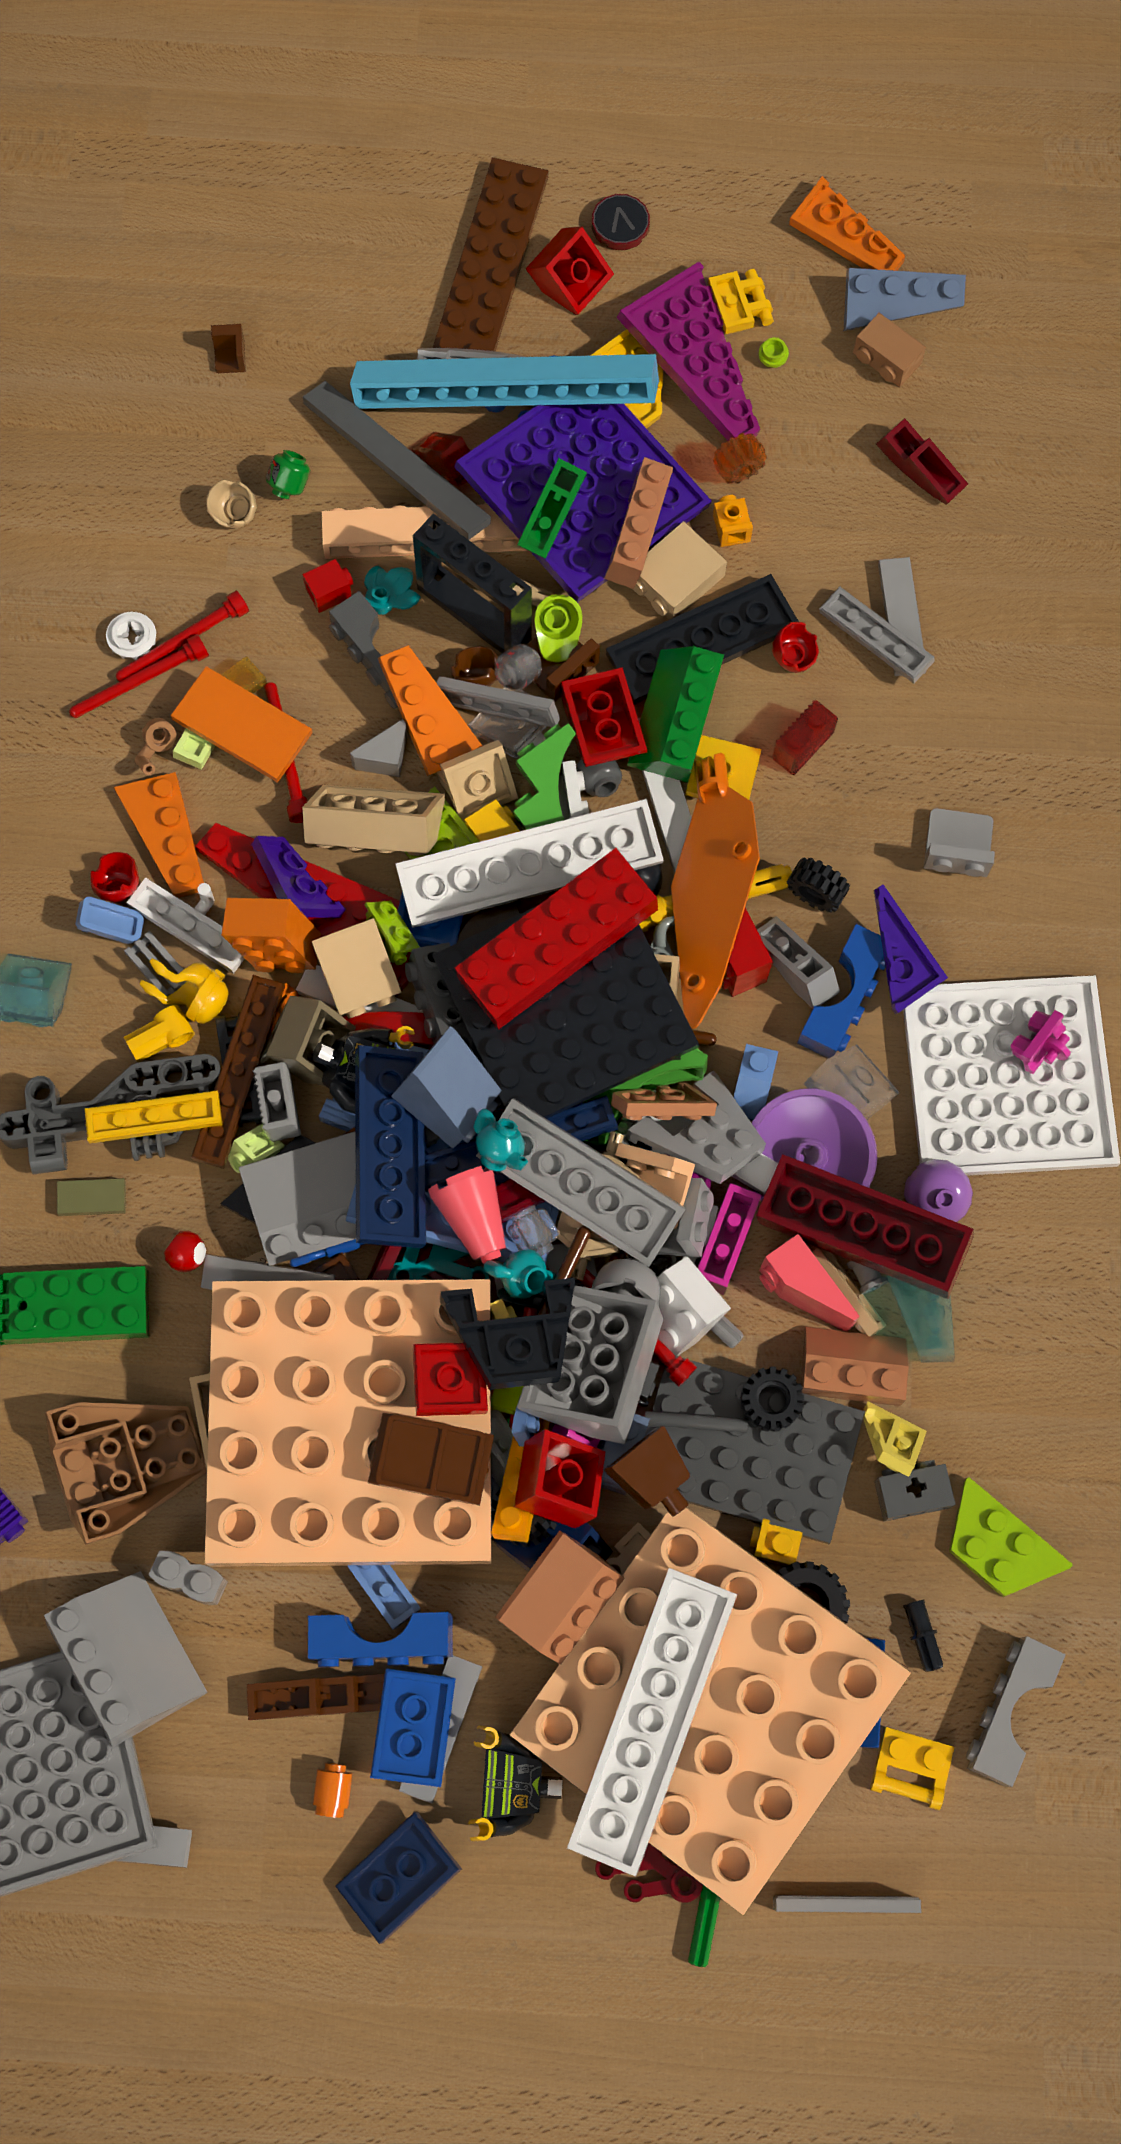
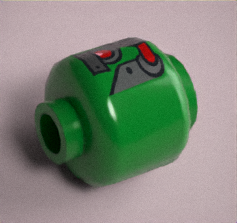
M283 450V453L273 456L266 474V482L273 488V494L289 499L290 495L297 496L303 493L310 474L306 458L290 450Z

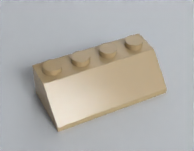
M323 784L302 807L305 843L316 844L319 848L344 846L352 851L368 848L377 849L380 853L404 851L413 856L424 855L437 842L445 795L440 793Z

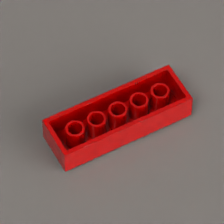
M614 848L456 966L455 970L458 979L499 1030L658 911V899L619 850Z

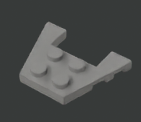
M712 1071L703 1080L694 1083L693 1087L717 1103L715 1116H702L700 1120H696L675 1136L671 1135L650 1116H646L628 1129L625 1138L635 1144L639 1140L651 1146V1151L664 1155L668 1154L695 1164L694 1172L721 1184L761 1155L766 1143L720 1077Z

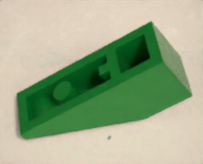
M558 458L517 544L518 546L546 559L587 475L586 471Z

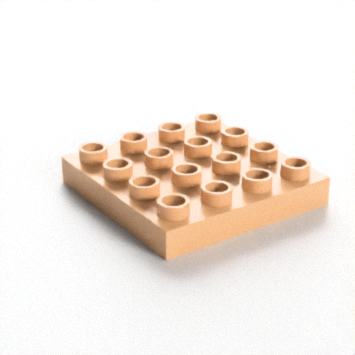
M490 1279L212 1281L205 1564L210 1567L491 1564V1454L488 1464L489 1472L486 1474L480 1506L368 1484L370 1464L373 1460L378 1437L377 1430L380 1427L383 1413L397 1414L491 1434V1390L488 1387L487 1414L416 1416L413 1344L463 1343L440 1303L441 1291L472 1288L477 1320L487 1321L490 1320Z
M686 1507L674 1517L669 1512L665 1514L622 1575L625 1578L563 1663L559 1664L510 1736L587 1794L668 1569L677 1570L738 1594L649 1843L744 1915L909 1677L911 1671Z

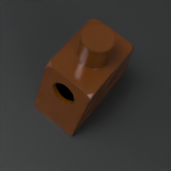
M664 1426L653 1429L604 1469L606 1474L644 1509L653 1508L661 1502L670 1515L674 1517L689 1505L678 1490V1487L690 1478V1474Z

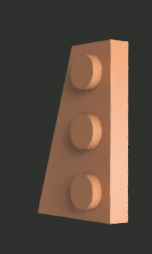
M687 1082L678 1083L677 1089L661 1085L657 1086L656 1092L642 1088L613 1092L611 1106L621 1112L624 1118L630 1120H641L643 1116H653L660 1120H671L672 1116L700 1120L702 1116H715L717 1103Z

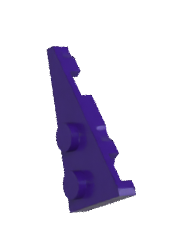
M882 884L873 891L892 1011L894 1014H897L948 977L884 884Z

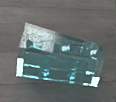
M885 1274L920 1363L954 1362L951 1294L949 1299H946Z

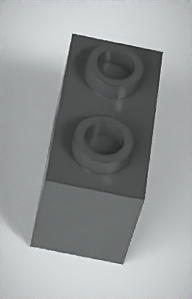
M935 1460L915 1464L916 1470H912L909 1477L890 1469L881 1471L882 1477H878L874 1483L883 1522L950 1509L956 1505L946 1464L936 1466ZM911 1481L914 1487H921V1492L916 1495V1498L914 1493H907L906 1488L911 1485Z

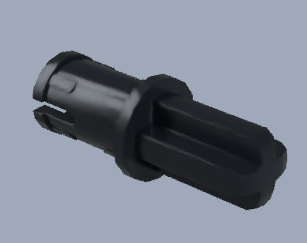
M925 1599L903 1605L913 1635L910 1637V1640L915 1641L923 1670L931 1672L942 1668L943 1661L934 1635L937 1633V1630L932 1628L925 1606Z

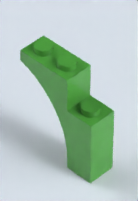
M569 723L562 728L559 724L555 725L543 735L546 740L537 746L532 742L517 753L520 758L516 761L515 765L536 792L534 796L529 792L514 803L517 808L513 811V815L523 830L564 820L559 801L558 783L564 754L576 735Z
M697 1048L682 1055L681 1060L669 1061L583 1103L607 1096L611 1105L613 1092L640 1088L654 1091L657 1089V1086L703 1080L707 1070L708 1055ZM611 1106L616 1122L618 1123V1121L622 1117V1113L615 1109L613 1106ZM610 1132L582 1142L605 1150Z

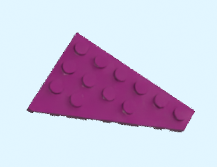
M697 262L620 310L617 319L649 354H656L657 363L737 450L755 438L760 431L757 418L752 413L751 401L745 397L741 385L743 378L737 361L732 355L731 344L726 342L722 331L723 321L717 304L713 301L711 287L706 285L702 274L704 267L700 262Z

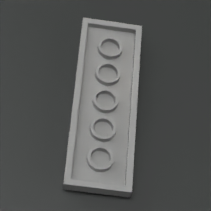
M512 1098L500 1119H510L517 1124L525 1143L523 1156L528 1160V1163L521 1171L507 1166L505 1170L500 1172L650 1267L686 1208L518 1100ZM478 1152V1154L476 1155V1157H478V1158L480 1159V1158H481V1155H480V1153Z

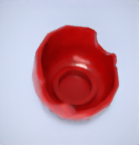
M790 622L777 633L772 644V653L775 660L788 672L801 673L815 664L819 654L816 642L817 636L808 632L805 627L806 624L803 622Z
M113 852L101 856L98 869L90 873L91 887L94 894L100 899L109 902H121L127 899L139 886V873L135 859L128 853Z

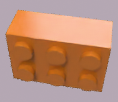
M227 898L221 936L255 970L267 973L273 972L274 969H285L291 973H304L305 969L316 970L318 958L311 941L319 939L321 933L290 899Z

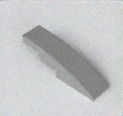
M206 1254L201 1288L212 1290V1281L335 1280L336 1275L278 1265L269 1266L268 1263Z

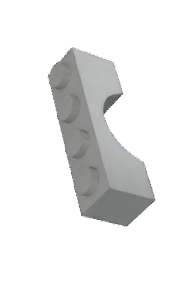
M1028 1636L1020 1638L1019 1642L1013 1641L1006 1656V1660L1010 1662L1006 1674L1000 1673L993 1688V1693L997 1694L992 1708L987 1706L980 1719L979 1726L984 1727L979 1740L973 1739L967 1751L966 1759L970 1760L967 1769L1004 1787H1013L1026 1755L1017 1744L1011 1730L1013 1707L1017 1700L1031 1689L1052 1688L1066 1654Z

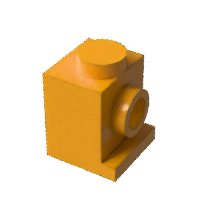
M735 495L723 496L717 503H714L713 510L720 547L751 542L753 525L750 522L745 498L737 499Z

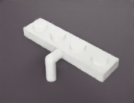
M145 877L127 901L128 907L140 912L149 921L234 974L244 958L221 936L223 926L205 916L215 901L209 884L202 883L198 886L201 900L193 908Z

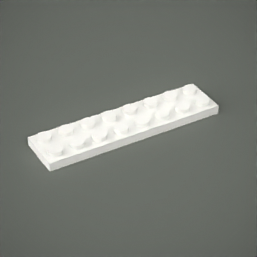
M647 799L403 861L396 863V869L411 925L414 928L557 891L614 848L619 850L634 870L663 863L664 860Z
M668 1569L570 1838L568 1849L636 1877L738 1594L677 1570Z

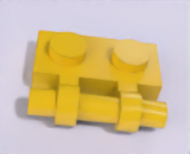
M755 269L745 272L746 280H740L737 271L709 277L708 286L711 287L713 293V301L717 304L723 321L722 327L725 335L754 328L755 316L761 319L763 326L771 325L774 322L771 314L773 312L771 302L766 299L764 294V282L761 277H758ZM745 294L752 295L754 302L748 303Z

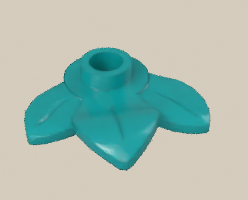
M374 566L365 576L364 585L368 590L365 598L379 615L389 613L392 608L409 609L421 599L418 593L410 590L413 582V572L409 568L397 567L389 570L387 573L380 566Z

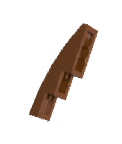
M385 1674L247 1684L248 1720L380 1711Z

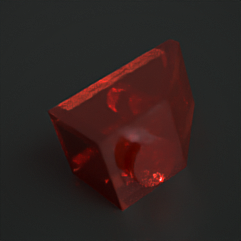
M432 432L412 449L415 455L452 485L458 486L467 483L465 478L455 468L456 461L470 452L462 436Z

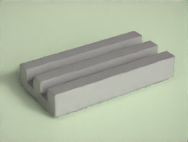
M150 931L145 934L142 940L138 939L134 942L135 945L132 948L128 947L124 950L125 954L149 982L166 996L171 995L187 982L173 983L165 978L171 985L166 990L136 955L141 951L149 961L151 958L157 960L147 948L151 944L176 974L183 970Z

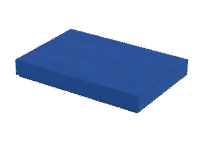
M392 1669L385 1670L370 1778L441 1787L456 1678Z

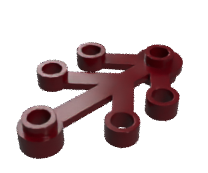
M648 1843L639 1871L655 1869L666 1879L643 1884L638 1880H630L624 1886L626 1899L633 1903L640 1902L644 1897L670 1894L679 1902L688 1903L694 1901L700 1895L703 1884L676 1863L673 1866L663 1858L662 1852ZM597 1861L595 1865L597 1876L603 1880H609L617 1874L626 1873L613 1867L612 1873L604 1876L599 1871V1866L602 1862ZM683 1876L691 1880V1887L687 1891H682L678 1887V1880ZM638 1884L641 1887V1895L638 1898H631L628 1895L630 1885Z

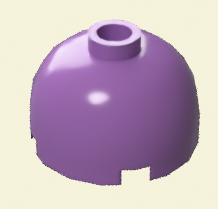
M932 1159L918 1165L917 1169L905 1182L904 1197L906 1203L955 1222L962 1219L972 1204L973 1191L968 1176L960 1167L948 1160Z

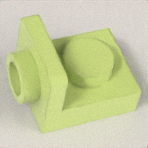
M263 1124L234 1140L228 1161L231 1167L237 1173H240L238 1167L273 1157L285 1145L280 1140L273 1142L269 1140L262 1128Z

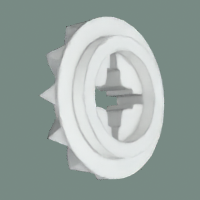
M126 612L118 615L110 622L106 631V639L112 652L118 654L122 659L132 657L136 660L138 656L148 653L149 649L155 645L157 632L153 622L146 615L138 612ZM129 627H132L136 635H140L135 637L134 645H131L128 638H126L129 635L128 632H130Z

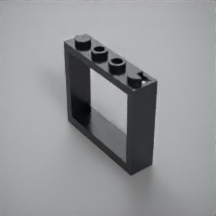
M433 513L413 534L417 590L504 656L511 649V661H513V657L532 640V587ZM441 562L502 607L504 613L442 567ZM437 574L442 577L439 582L434 579ZM516 585L523 589L518 596L516 591L513 590Z

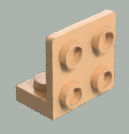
M618 1143L615 1156L628 1159L626 1166L630 1167L641 1180L682 1206L684 1205L695 1164L672 1156ZM679 1221L677 1222V1224H676V1226L674 1227V1229H676V1228L678 1227Z

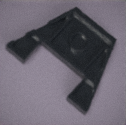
M575 1278L543 1282L542 1289L547 1314L487 1321L477 1320L472 1288L441 1291L440 1303L489 1390L559 1382L571 1314Z

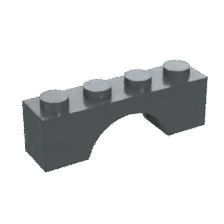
M358 591L329 611L331 621L329 628L338 641L344 640L348 645L347 650L352 659L357 664L362 662L367 669L366 674L375 686L380 685L384 689L386 700L393 709L398 708L378 661V658L383 655L372 644L373 638L379 629L378 613L362 593Z

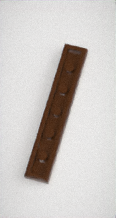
M256 975L252 976L214 1091L219 1093L222 1126L200 1129L191 1156L192 1160L222 1169L225 1168L254 1082L255 1075L253 1070L259 1067L285 989L284 983Z

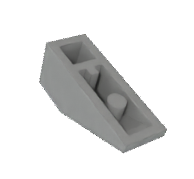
M777 916L757 929L773 961V965L795 993L811 1008L821 1006L840 993L833 966Z

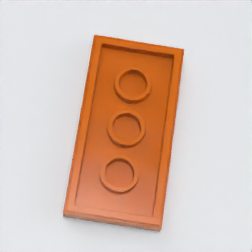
M207 666L171 714L173 721L277 783L313 733L312 728Z

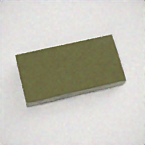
M124 1178L57 1181L58 1216L126 1213V1181Z

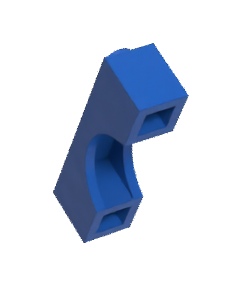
M858 924L855 925L838 961L850 977L851 993L838 1004L826 1007L814 1006L797 1043L830 1060H833L837 1051L841 1053L845 1051L851 1035L846 1034L851 1023L857 1026L865 1010L860 1004L864 996L871 998L879 982L874 979L878 968L883 971L886 968L881 935Z
M449 1612L413 1613L402 1633L389 1641L380 1643L368 1642L355 1631L350 1618L345 1615L308 1616V1659L318 1661V1667H339V1660H353V1666H374V1659H387V1665L392 1666L409 1665V1658H422V1664L438 1665L444 1664V1658L453 1657V1614Z

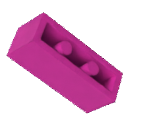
M731 1183L698 1266L699 1271L721 1295L725 1294L761 1198L760 1194Z

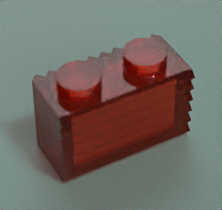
M813 700L812 704L808 705L807 709H804V713H801L800 717L796 718L795 722H792L787 731L780 735L779 740L775 741L772 754L773 760L790 774L795 775L832 736L838 722L837 716L820 702Z

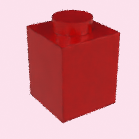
M336 559L302 574L305 590L318 613L332 608L352 596L350 586L354 584L348 569L346 567L341 569Z

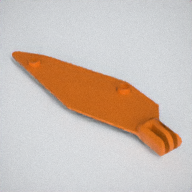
M723 753L714 754V759L708 756L703 758L701 762L699 760L694 762L698 799L671 884L677 951L680 959L683 1009L691 1029H695L700 1025L721 988L760 860L753 803L729 787L726 758Z

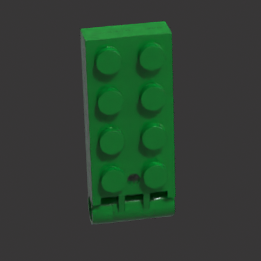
M145 1266L0 1274V1346L149 1338V1274ZM27 1304V1308L25 1310H21V1307Z

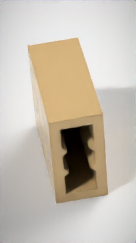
M683 521L648 551L642 573L633 590L640 596L644 595L659 615H665L670 620L681 615L725 577L727 561Z
M374 918L311 941L339 1015L346 1013L347 1018L350 1019L366 1013L364 1007L366 1005L377 1002L378 1007H382L397 1001L395 995L401 993V989Z

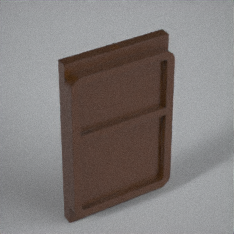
M382 1414L380 1427L377 1430L378 1437L373 1460L370 1464L368 1484L480 1506L486 1474L489 1472L488 1464L494 1435L397 1414Z

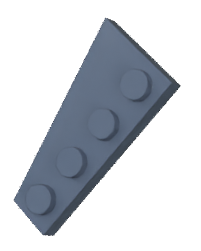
M848 268L846 271L843 331L867 326L878 313H881L890 321L961 308L964 306L966 275Z

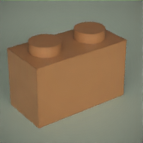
M878 313L857 335L853 354L863 364H868L878 371L886 381L893 382L900 388L922 364L926 347L881 313Z

